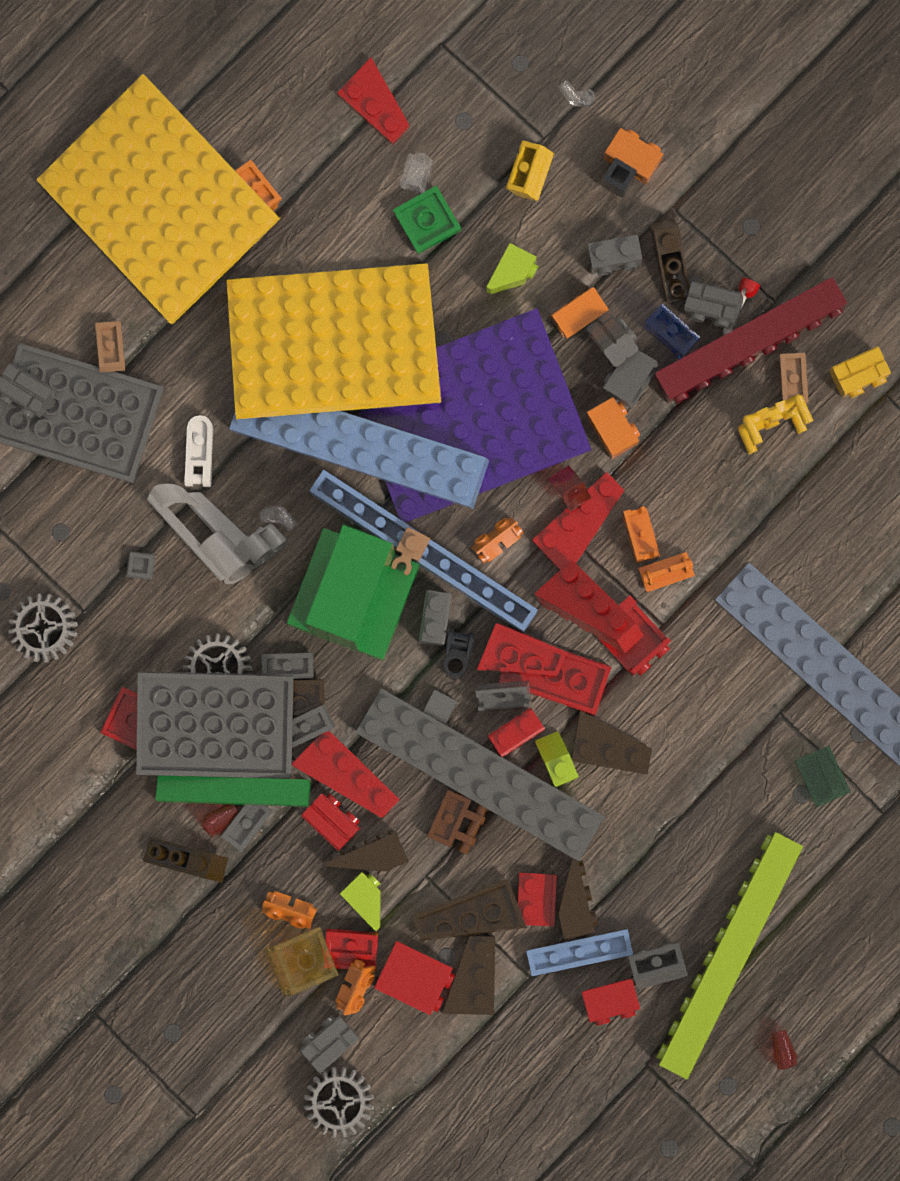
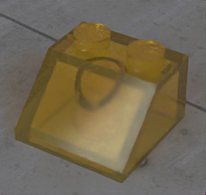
M320 927L265 948L283 996L297 994L338 976Z

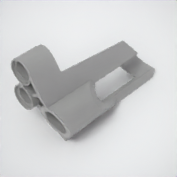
M159 484L154 486L148 494L147 501L219 581H223L225 584H233L242 580L253 569L263 565L287 543L285 537L271 523L264 528L262 526L259 527L255 533L247 537L201 492L187 493L185 489L175 484ZM187 503L214 534L201 545L168 508L170 505Z

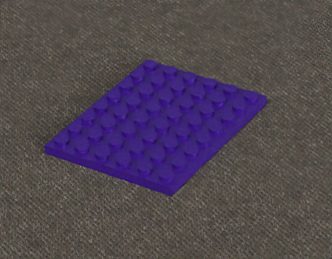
M537 308L437 347L441 403L359 409L360 415L364 419L486 457L489 463L478 495L592 451ZM386 481L399 519L404 523L455 504Z

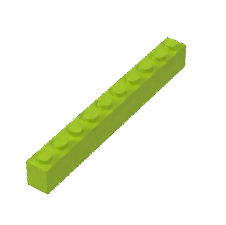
M774 832L772 836L767 835L761 845V849L764 852L760 860L755 858L749 870L753 874L749 882L744 881L737 894L741 898L737 906L732 904L726 916L729 922L725 929L721 927L714 940L718 944L714 952L709 950L703 962L706 968L702 975L697 974L691 986L695 990L691 998L686 997L679 1010L683 1014L679 1022L674 1020L668 1032L671 1036L668 1044H662L656 1058L660 1059L658 1065L688 1079L803 848L802 845L777 832Z

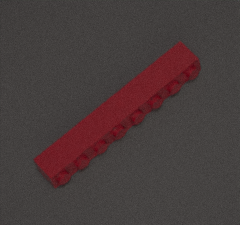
M831 277L659 370L654 374L653 378L668 404L672 401H675L676 404L689 397V392L695 389L700 392L709 387L711 380L717 377L720 380L728 377L733 373V368L739 365L742 368L750 365L755 361V356L761 353L766 356L778 349L777 344L783 341L788 344L799 338L798 333L807 329L810 332L821 326L822 323L820 321L829 317L832 320L844 313L843 309L847 305V301L834 278Z

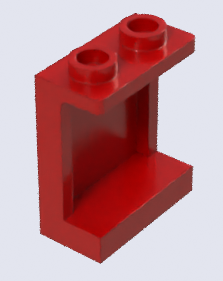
M630 595L619 606L637 623L644 637L626 653L599 639L598 636L596 638L633 677L636 673L639 676L644 674L651 667L648 662L655 656L658 659L664 656L670 650L667 645L671 640L646 616Z
M396 941L374 989L431 1015L432 1011L438 1013L444 998L440 997V994L444 987L449 989L455 974L451 973L453 967Z

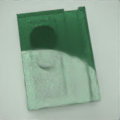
M830 746L794 761L816 808L851 793Z

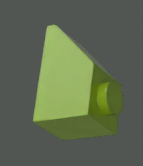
M509 243L486 287V293L492 295L524 285L528 278L533 279L539 267L536 265L537 257Z
M558 731L535 740L554 788L579 778Z
M362 872L340 895L377 931L380 928L381 890L378 888L381 883L371 873L366 876Z

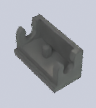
M529 680L479 684L476 689V698L479 699L478 711L532 706Z

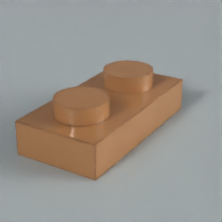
M121 321L95 323L99 371H125Z
M780 354L782 401L800 394L807 405L809 401L806 354Z

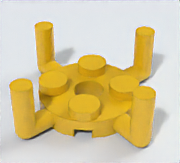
M796 394L787 400L775 403L776 406L766 407L753 414L744 416L743 424L738 427V431L748 454L758 451L756 445L763 442L759 431L764 428L768 430L779 425V420L782 418L784 420L791 418L798 434L807 431L805 425L812 422L813 419L802 395Z

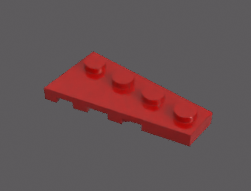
M606 472L542 530L532 542L559 571L571 560L577 563L623 494L624 489Z
M330 731L320 734L292 763L293 767L381 818L400 801Z

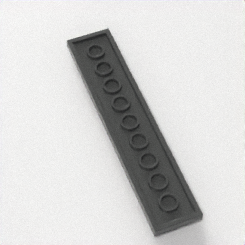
M382 688L356 731V734L578 862L581 860L605 816Z

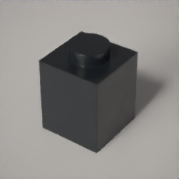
M615 158L604 175L601 186L623 199L636 178L637 170Z

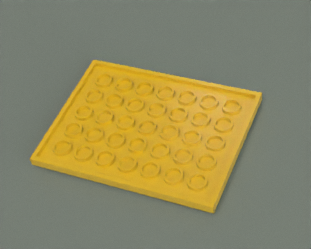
M144 74L36 179L170 324H174L280 220L277 214Z
M428 263L227 280L236 419L441 403Z

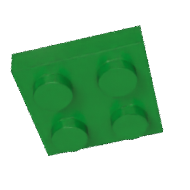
M437 185L393 209L394 215L417 255L461 231L458 221Z

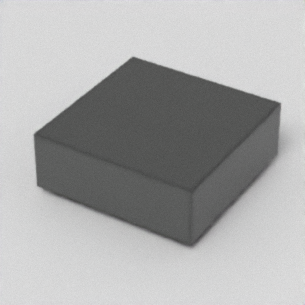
M129 552L126 577L152 581L156 555Z
M434 690L423 712L446 725L457 701Z

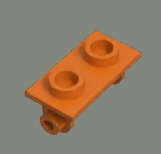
M511 517L508 519L503 518L495 524V529L491 532L480 535L474 541L475 544L470 548L476 554H479L478 558L483 564L486 561L491 562L503 552L498 545L500 542L508 548L521 538L520 535L524 532L516 525L518 524L516 520Z
M687 552L638 568L646 592L695 576L692 569L693 564Z
M268 891L263 902L262 913H265L266 916L274 920L282 919L288 921L296 928L311 929L312 920L317 911L313 904L296 899L292 907L289 906L291 896L277 891L273 893Z
M355 960L354 963H351L344 980L351 983L352 986L349 987L346 984H342L335 999L337 1003L335 1007L343 1010V1015L357 1013L362 1008L364 994L374 981L373 973L376 966L364 967L365 963L360 960Z

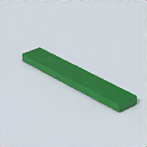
M158 775L156 801L309 807L311 781L305 779Z

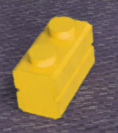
M522 141L506 189L516 196L538 201L554 153L542 145Z
M877 346L831 367L830 374L841 397L849 395L850 399L863 394V388L872 385L873 388L885 384L887 382L886 378L889 377L891 371L884 360L880 348Z

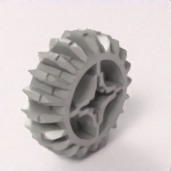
M37 594V602L29 596L27 597L28 606L20 602L18 605L23 610L21 612L17 610L12 611L18 618L17 620L9 619V623L16 625V628L9 629L8 633L11 635L17 634L16 637L11 639L12 644L20 643L16 648L17 652L20 653L26 649L24 653L25 658L29 659L34 653L33 661L39 662L42 655L44 662L47 663L50 660L49 654L55 660H58V650L63 654L68 653L63 646L65 644L71 647L74 645L68 638L69 636L77 637V633L70 631V628L77 627L78 623L74 621L69 622L70 619L75 617V613L69 612L66 614L70 606L66 603L60 607L62 603L61 598H56L52 603L53 596L51 594H47L45 601L42 594ZM45 608L56 610L62 622L49 621ZM37 610L35 621L24 626L26 618L33 611ZM45 621L44 624H46L47 626L50 625L51 627H49V629H45L44 634L42 636V632L36 631L35 629L41 627L42 622ZM63 630L59 640L49 647L51 635ZM24 634L37 635L41 643V649L29 645Z
M220 634L215 635V642H212L210 635H206L207 644L204 645L198 639L196 643L200 648L198 650L192 646L189 648L194 653V656L186 655L184 657L186 661L191 662V665H184L183 670L191 671V673H197L199 660L207 665V673H212L214 670L207 661L217 665L222 662L223 666L221 667L224 669L223 671L230 673L228 671V663L233 654L238 661L237 674H244V671H252V666H244V663L251 661V657L241 656L247 649L241 647L237 650L236 648L240 644L238 640H235L230 645L231 637L229 635L225 636L223 642H221ZM213 648L227 649L218 658H210L204 654Z
M336 1067L331 1068L332 1076H329L327 1071L324 1070L321 1072L324 1080L315 1076L313 1080L318 1086L308 1085L307 1089L314 1093L313 1095L307 1094L304 1096L305 1100L312 1101V1104L304 1106V1110L313 1109L314 1112L308 1115L307 1119L312 1120L316 1117L318 1121L313 1127L317 1129L320 1124L324 1125L323 1135L327 1133L329 1128L333 1129L332 1138L337 1136V1130H341L343 1138L347 1137L346 1129L348 1128L353 1135L356 1134L357 1131L354 1125L357 1124L363 1129L365 1124L360 1119L363 1117L366 1120H370L371 1115L366 1113L365 1109H374V1105L366 1104V1100L374 1099L373 1094L365 1095V1091L371 1088L370 1084L362 1087L360 1084L364 1081L365 1077L361 1076L356 1081L354 1076L357 1071L352 1070L350 1076H347L346 1067H342L341 1075H337ZM340 1081L351 1084L359 1095H346L342 1091ZM332 1082V1097L318 1102L321 1089L326 1084ZM337 1090L341 1099L353 1100L347 1101L346 1105H342L341 1114L337 1105H326L336 1099L334 1096L337 1095ZM361 1103L357 1116L346 1123V1108L350 1105ZM320 1109L333 1110L336 1113L338 1124L328 1121L321 1114Z

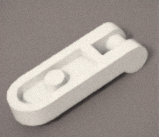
M195 416L188 422L185 486L203 484V487H211L213 425L205 416ZM194 467H203V474H194Z

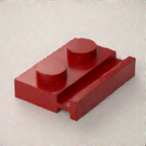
M519 873L518 906L525 925L554 927L557 875Z
M327 929L324 968L349 969L351 963H354L355 960L364 962V967L376 966L379 932Z

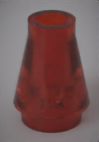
M226 804L203 815L204 819L200 821V824L208 835L213 838L215 835L219 836L239 812L233 804Z
M787 1030L771 1033L773 1039V1064H776L777 1070L798 1066L797 1059L799 1058L788 1037Z

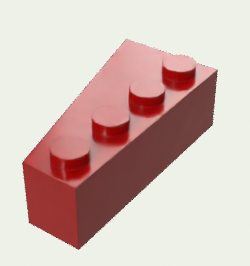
M573 560L534 593L542 607L549 611L552 610L563 619L577 624L581 629L598 636L599 639L624 653L644 637L637 623Z

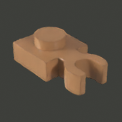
M407 527L396 548V551L402 553V555L393 561L392 569L395 570L399 563H404L407 566L404 575L408 576L412 569V559L417 562L420 561L431 538Z

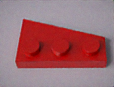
M370 58L339 90L337 95L393 145L409 128V123L373 59Z
M496 622L477 670L558 676L568 651Z

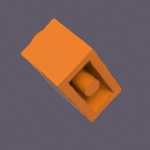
M620 128L605 151L604 160L612 164L614 159L618 158L636 169L637 175L635 179L647 185L662 161L663 153L660 152L661 149L654 143H645L640 140L639 135L630 129L625 131Z
M614 397L591 409L586 414L587 419L611 460L638 445L639 440L637 437L640 436L635 424L628 423L625 417L627 411L621 401L616 402Z

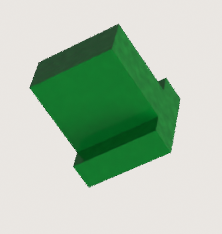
M345 525L342 526L340 534L323 528L287 624L289 627L384 662L420 565L411 561V572L408 576H405L406 564L399 563L395 570L392 569L393 561L400 557L395 555L393 543Z

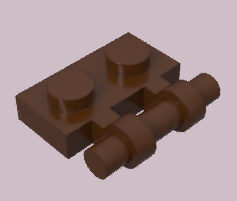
M447 790L427 837L450 848L456 838L462 841L458 851L467 855L470 847L474 846L477 840L475 836L480 824L483 825L486 818L484 815L487 809L478 804L475 812L469 811L467 809L471 802L470 799ZM464 817L471 820L465 834L458 831Z

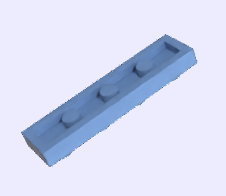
M628 929L526 951L531 976L633 955Z

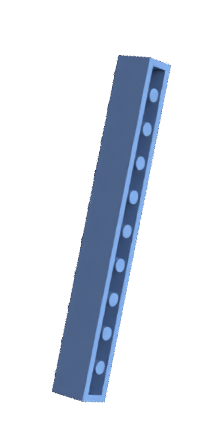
M325 470L322 471L310 489V494L374 537L393 543L394 550H396L407 527L415 530ZM430 540L419 562L412 559L413 562L419 563L420 567L520 632L524 633L537 614L538 609L432 540Z

